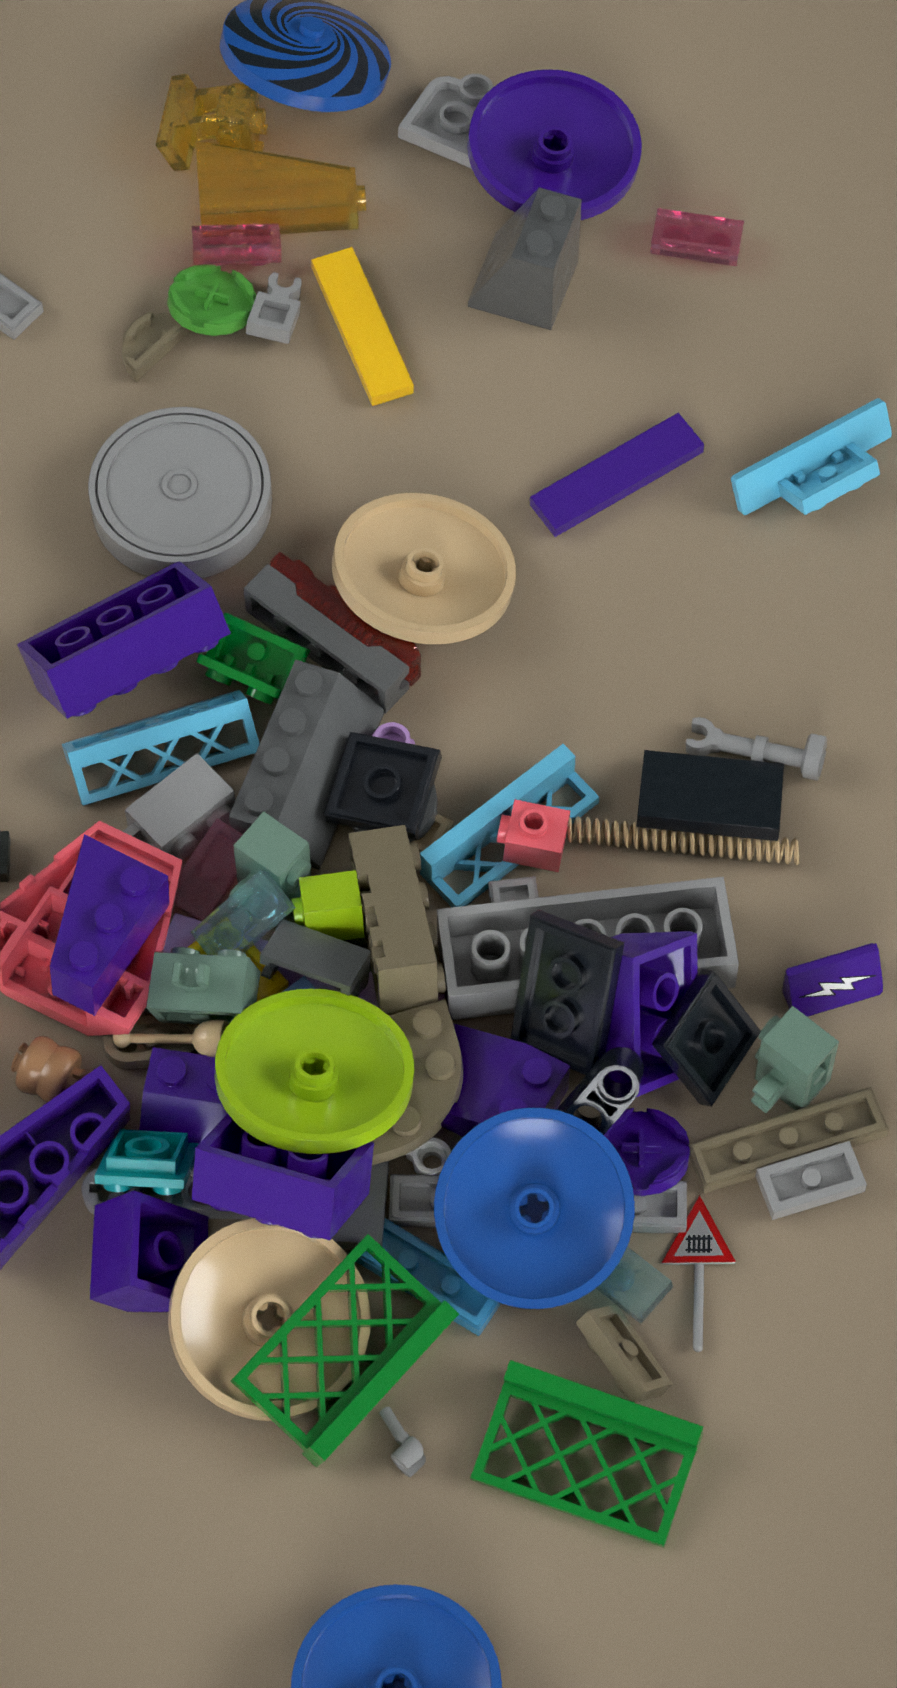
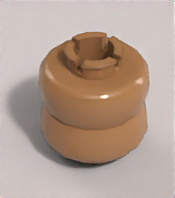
M47 1036L36 1037L30 1045H27L25 1042L22 1043L18 1049L19 1052H22V1055L16 1052L11 1065V1071L17 1072L15 1080L17 1088L23 1093L38 1095L46 1103L86 1076V1069H80L82 1057L79 1051L71 1047L59 1046L53 1039Z

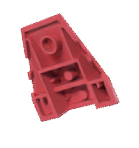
M101 821L95 823L54 855V861L35 876L32 874L28 875L19 882L20 888L0 902V991L5 996L87 1036L129 1034L147 1006L154 952H163L183 860ZM84 834L168 875L170 905L95 1016L52 994L50 963Z

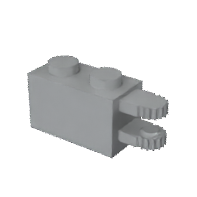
M197 753L125 809L128 827L122 832L183 860L196 849L198 842L212 831L218 832L229 824V815L235 803L234 790Z

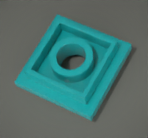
M120 1129L116 1138H112L95 1173V1184H103L104 1188L111 1192H125L131 1190L134 1186L153 1187V1191L161 1195L180 1193L185 1188L194 1167L195 1148L200 1143H188V1133Z

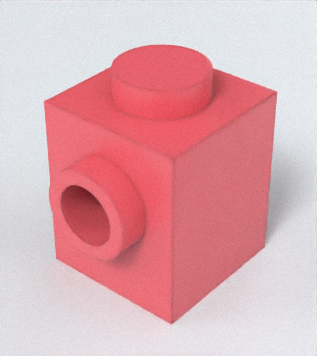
M514 799L511 816L502 814L496 842L505 844L503 861L559 872L570 810Z

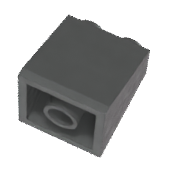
M538 188L496 232L468 300V307L552 330L579 260L582 199Z

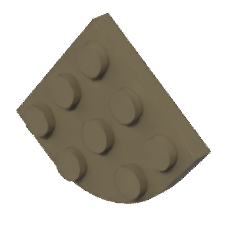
M445 999L389 1015L398 1024L409 1041L414 1058V1080L412 1094L402 1116L387 1132L371 1141L374 1142L372 1165L404 1156L425 1144L442 1128L441 1122L450 1112L454 1102H458L463 1083V1061L458 1038Z

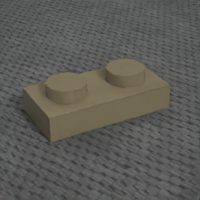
M617 1304L588 1310L576 1322L586 1337L589 1348L600 1357L614 1377L617 1388L631 1402L637 1403L662 1396L673 1385Z

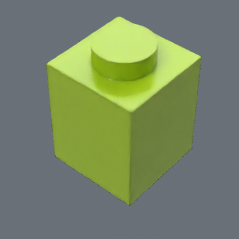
M356 870L299 877L300 897L291 898L294 923L340 940L365 938L362 903Z

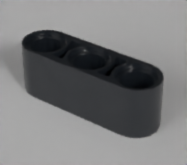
M626 1047L610 1049L599 1059L556 1110L582 1119L604 1135L639 1093L644 1068L641 1057L635 1051ZM614 1070L623 1071L630 1076L631 1080L625 1083H618L613 1081L608 1076V1073ZM592 1106L599 1111L600 1116L595 1118L585 1117L578 1111V1108Z

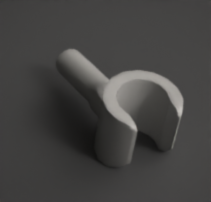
M385 1407L379 1414L396 1442L400 1445L390 1457L406 1476L411 1477L426 1462L422 1444L415 1437L409 1436L392 1409Z

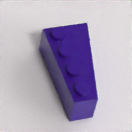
M101 1065L0 1135V1270L106 1149L112 1138H115L119 1130L123 1129L130 1121V1102Z

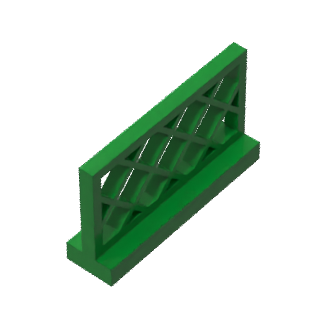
M367 1234L232 1378L231 1382L303 1450L302 1455L315 1467H318L336 1450L459 1313L447 1301L444 1300L441 1303L379 1243ZM365 1251L381 1264L382 1284H355L354 1263ZM347 1271V1284H335ZM390 1274L400 1283H390ZM383 1291L384 1319H357L356 1292ZM391 1291H409L424 1306L413 1318L392 1319ZM327 1292H348L349 1320H322L321 1298ZM313 1308L314 1320L301 1321ZM405 1326L393 1339V1327ZM349 1327L351 1355L323 1356L322 1328ZM357 1327H384L385 1349L379 1355H359ZM314 1328L315 1356L288 1357L287 1335L292 1329ZM279 1344L280 1357H267ZM351 1363L352 1385L346 1391L325 1392L324 1364ZM359 1363H371L360 1375ZM288 1364H316L317 1392L289 1393ZM259 1365H280L281 1393H262L247 1378ZM325 1399H338L326 1412ZM282 1400V1411L271 1401ZM290 1400H317L318 1422L307 1434L290 1420Z
M510 1360L503 1378L504 1384L470 1479L664 1548L695 1455L698 1452L703 1437L704 1426ZM511 1397L531 1404L539 1422L512 1434L504 1418ZM540 1407L553 1411L556 1414L544 1418ZM565 1417L579 1420L587 1439L560 1451L549 1425ZM588 1424L604 1430L593 1435ZM502 1425L507 1437L495 1443ZM540 1429H544L555 1454L528 1467L516 1441ZM615 1433L627 1437L636 1455L609 1468L597 1442ZM636 1441L653 1447L641 1452ZM511 1444L523 1470L504 1479L486 1473L485 1469L491 1453ZM591 1445L603 1471L576 1484L564 1458ZM662 1450L682 1456L683 1459L677 1476L657 1485L645 1459ZM559 1461L571 1487L552 1496L540 1492L532 1473ZM639 1462L652 1488L624 1500L613 1474ZM527 1477L531 1488L514 1482ZM607 1478L619 1504L601 1513L589 1509L580 1490ZM673 1486L668 1503H666L661 1491ZM575 1494L580 1505L563 1500V1498ZM656 1495L664 1512L658 1533L637 1526L628 1507ZM623 1510L628 1522L611 1516Z

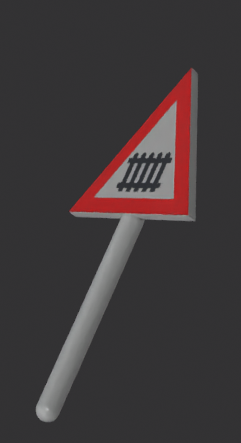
M699 1195L687 1217L686 1232L678 1233L662 1261L664 1265H694L693 1350L695 1352H701L703 1349L704 1265L736 1264L733 1255Z

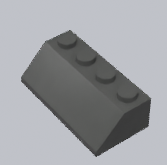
M295 659L229 815L232 843H236L264 811L309 842L311 868L320 870L339 825L326 822L324 813L350 732L372 736L381 723L384 709L340 673Z

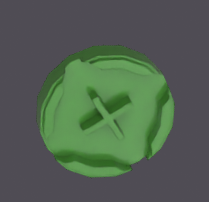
M194 265L180 271L174 277L173 284L169 286L167 306L171 316L186 329L210 336L228 335L243 329L247 325L256 294L252 283L235 270H232L230 274L221 271V266Z

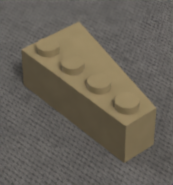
M405 825L348 833L352 871L356 870L362 903L364 935L367 949L371 950L370 967L378 1008L387 1015L438 1001V993L446 992L442 963H437L435 955L438 947L434 923H428L425 912L429 910L426 883L418 882L416 871L421 870L418 843H409Z

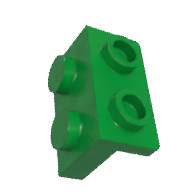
M224 612L223 615L231 634L221 638L219 643L214 648L208 650L206 654L199 653L196 662L208 667L205 674L207 677L231 686L233 679L249 686L246 692L247 695L262 702L272 704L274 698L279 699L295 659L306 662L311 650L237 616Z

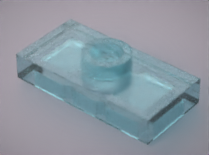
M627 1247L618 1266L596 1289L642 1324L673 1288V1284L669 1278Z

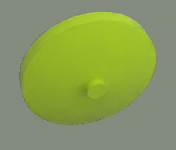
M296 989L260 999L245 1008L241 1014H238L229 1023L219 1040L216 1050L215 1085L219 1099L226 1112L238 1126L256 1139L291 1152L329 1154L365 1145L383 1135L399 1120L412 1094L414 1058L404 1032L389 1015L375 1005L359 997L346 995L339 991Z

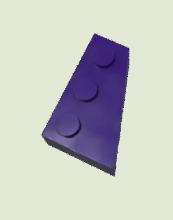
M84 834L50 963L52 994L93 1016L96 1015L170 905L168 875Z

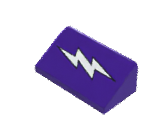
M870 943L787 968L785 970L782 992L789 1009L794 1006L808 1017L880 995L883 992V979L877 944Z

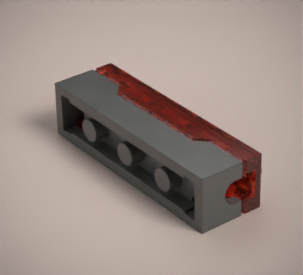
M279 552L270 561V564H267L244 587L246 612L277 635L310 649L308 657L322 668L340 673L384 709L385 714L409 690V687L413 686L421 677V654L413 642L387 635L364 622L348 607L336 586H327L314 577L311 569L298 559L292 561L286 555Z

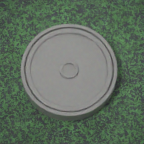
M171 407L140 415L118 428L105 441L98 451L90 470L88 490L96 532L106 549L118 561L142 575L150 576L178 561L201 578L221 573L240 562L255 548L264 535L271 516L272 491L270 471L260 445L241 425L213 411L193 407Z

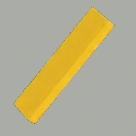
M353 247L311 259L313 273L371 405L375 406L413 394L414 384Z

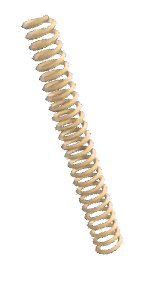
M579 816L574 820L573 829L572 819L569 818L567 829L568 841L570 843L574 841L577 832V841L581 844L586 835L587 843L590 845L593 843L596 833V843L598 846L603 843L605 836V842L608 847L612 844L615 837V845L618 848L621 846L624 836L625 847L628 849L633 839L634 847L637 850L641 845L643 837V848L647 851L652 840V846L656 852L659 849L662 838V850L664 852L668 851L671 841V849L674 854L678 851L681 840V852L683 854L687 852L690 842L691 854L695 855L698 845H700V854L704 856L709 843L710 856H715L718 846L719 856L723 858L728 844L729 858L732 859L734 857L737 847V854L740 860L744 857L747 845V859L749 861L753 859L756 848V857L759 862L763 859L766 846V861L768 863L772 861L775 849V860L778 864L782 860L785 848V863L787 865L790 864L794 850V862L797 866L800 864L799 845L796 838L792 839L789 847L787 837L782 839L781 844L779 839L778 841H772L770 846V840H762L761 843L760 839H753L751 844L750 838H743L742 842V838L734 837L732 843V837L725 836L723 841V836L715 835L713 840V835L706 834L704 840V834L696 833V837H694V833L687 832L685 838V832L678 831L676 836V832L668 830L666 837V830L659 829L657 835V829L650 828L647 836V828H640L638 834L636 822L631 824L628 833V823L626 820L621 825L620 833L617 820L613 821L610 830L607 819L603 821L600 832L599 819L596 818L594 820L591 830L589 817L585 818L581 831V818Z

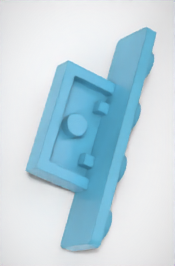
M877 398L734 474L731 477V483L738 511L743 515H748L782 497L801 513L807 515L812 511L821 509L827 503L847 492L860 488L864 483L879 476L880 471L877 460L865 451L892 436L886 403Z

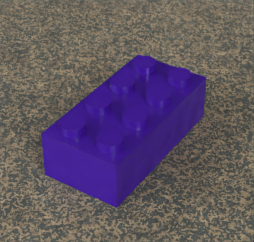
M178 561L18 643L17 646L37 691L68 719L72 716L79 717L90 713L96 708L97 703L112 695H123L132 691L139 681L152 674H162L172 670L178 665L179 660L193 653H202L214 648L221 638L231 634L212 586Z

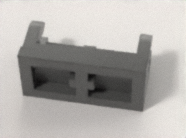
M282 919L260 954V964L266 965L261 976L271 979L278 968L283 967L305 975V977L341 988L340 993L359 997L362 990L368 984L371 950Z

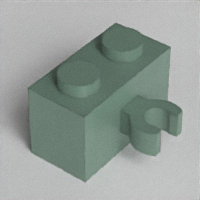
M263 811L233 845L238 884L229 894V897L234 900L230 908L244 918H247L254 911L258 903H260L283 919L292 909L291 898L300 897L299 877L311 876L309 842Z
M174 947L171 949V953L154 952L146 1008L162 1023L200 1025L202 1022L209 1020H227L230 1023L245 1008L257 1002L261 972L245 953L237 950L223 949L219 950L217 955H203L199 951L187 947Z
M792 1006L782 1018L777 1015L773 1016L758 1036L761 1040V1046L755 1055V1058L758 1060L755 1080L758 1083L752 1090L755 1095L752 1097L751 1102L765 1113L775 1105L779 1098L794 1110L805 1108L831 1080L839 1041Z

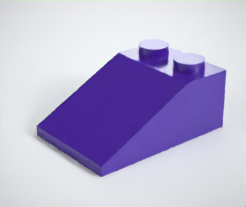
M453 1023L462 1055L463 1083L458 1102H454L450 1112L441 1122L442 1127L464 1137L478 1124L503 1112L521 1108L557 1109L569 1088L570 1065L526 1043Z

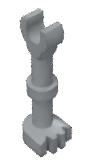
M701 717L692 719V732L703 734L706 738L700 741L694 739L686 740V753L691 755L706 756L710 753L722 751L751 757V761L764 762L766 760L800 767L803 778L816 781L820 778L827 748V738L822 735L811 733L807 738L805 748L800 749L769 742V737L756 735L755 739L727 734L721 729L715 728L708 719Z

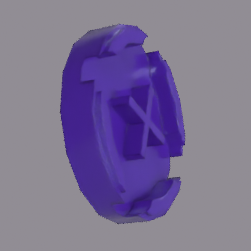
M628 1108L604 1134L617 1150L626 1166L634 1195L660 1194L677 1185L687 1172L690 1158L687 1132L675 1118L660 1110L647 1108V1112H634V1108Z

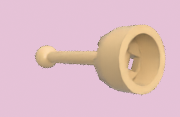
M227 1020L202 1022L195 1028L193 1034L129 1033L113 1035L112 1039L114 1044L120 1048L127 1047L130 1043L193 1044L194 1048L201 1055L215 1057L219 1040L229 1022Z

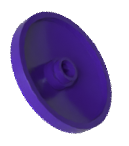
M549 69L517 74L505 79L488 91L478 103L471 118L467 150L471 168L481 186L506 208L516 212L538 188H543L582 199L581 220L609 210L629 191L638 172L642 142L639 127L633 114L622 99L613 91L584 75Z

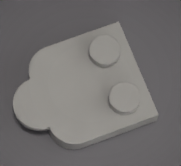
M469 74L461 80L450 76L435 78L427 85L400 123L398 138L471 168L467 150L471 118L480 100L494 87L492 81L482 74Z

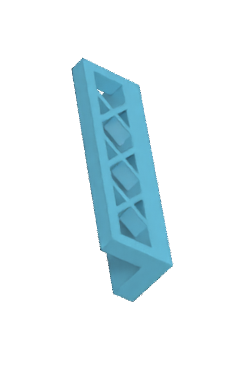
M240 690L63 743V751L66 761L72 770L81 804L83 806L161 782L185 763L183 760L171 755L172 750L181 737L192 735L205 742L199 755L210 767L256 753L260 743L247 698ZM242 719L248 740L247 743L228 748L215 741L224 724ZM212 728L209 736L200 733ZM168 742L164 750L155 746ZM212 746L220 750L218 752L208 754ZM146 748L160 756L152 772L139 775L126 768L136 751ZM119 756H123L119 764L110 760ZM167 760H169V761H171L172 763L175 764V765H172V766L163 768ZM101 762L115 769L107 786L88 791L82 771L83 767ZM122 774L130 777V779L118 782Z
M564 744L560 745L420 852V875L451 908L467 906L488 889V882L502 879L519 865L503 860L501 862L481 861V849L490 842L497 843L502 814L511 816L514 799L535 804H541L547 799L546 806L570 810L572 824L577 816L582 817L599 804V796L575 772L576 756ZM567 783L582 798L572 807L552 806V795ZM475 855V860H468ZM454 870L474 871L473 884L460 894H457L443 880ZM480 872H487L486 874H484L482 877L479 878V873H480Z

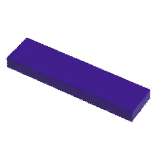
M678 412L530 496V506L553 536L556 537L704 452V443Z

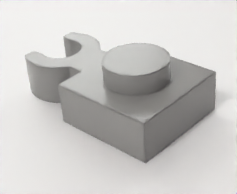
M273 272L268 278L267 293L259 291L257 293L247 320L246 334L289 344L300 314L301 301L298 300L301 293V278H295L292 286L284 288L278 285L279 273Z

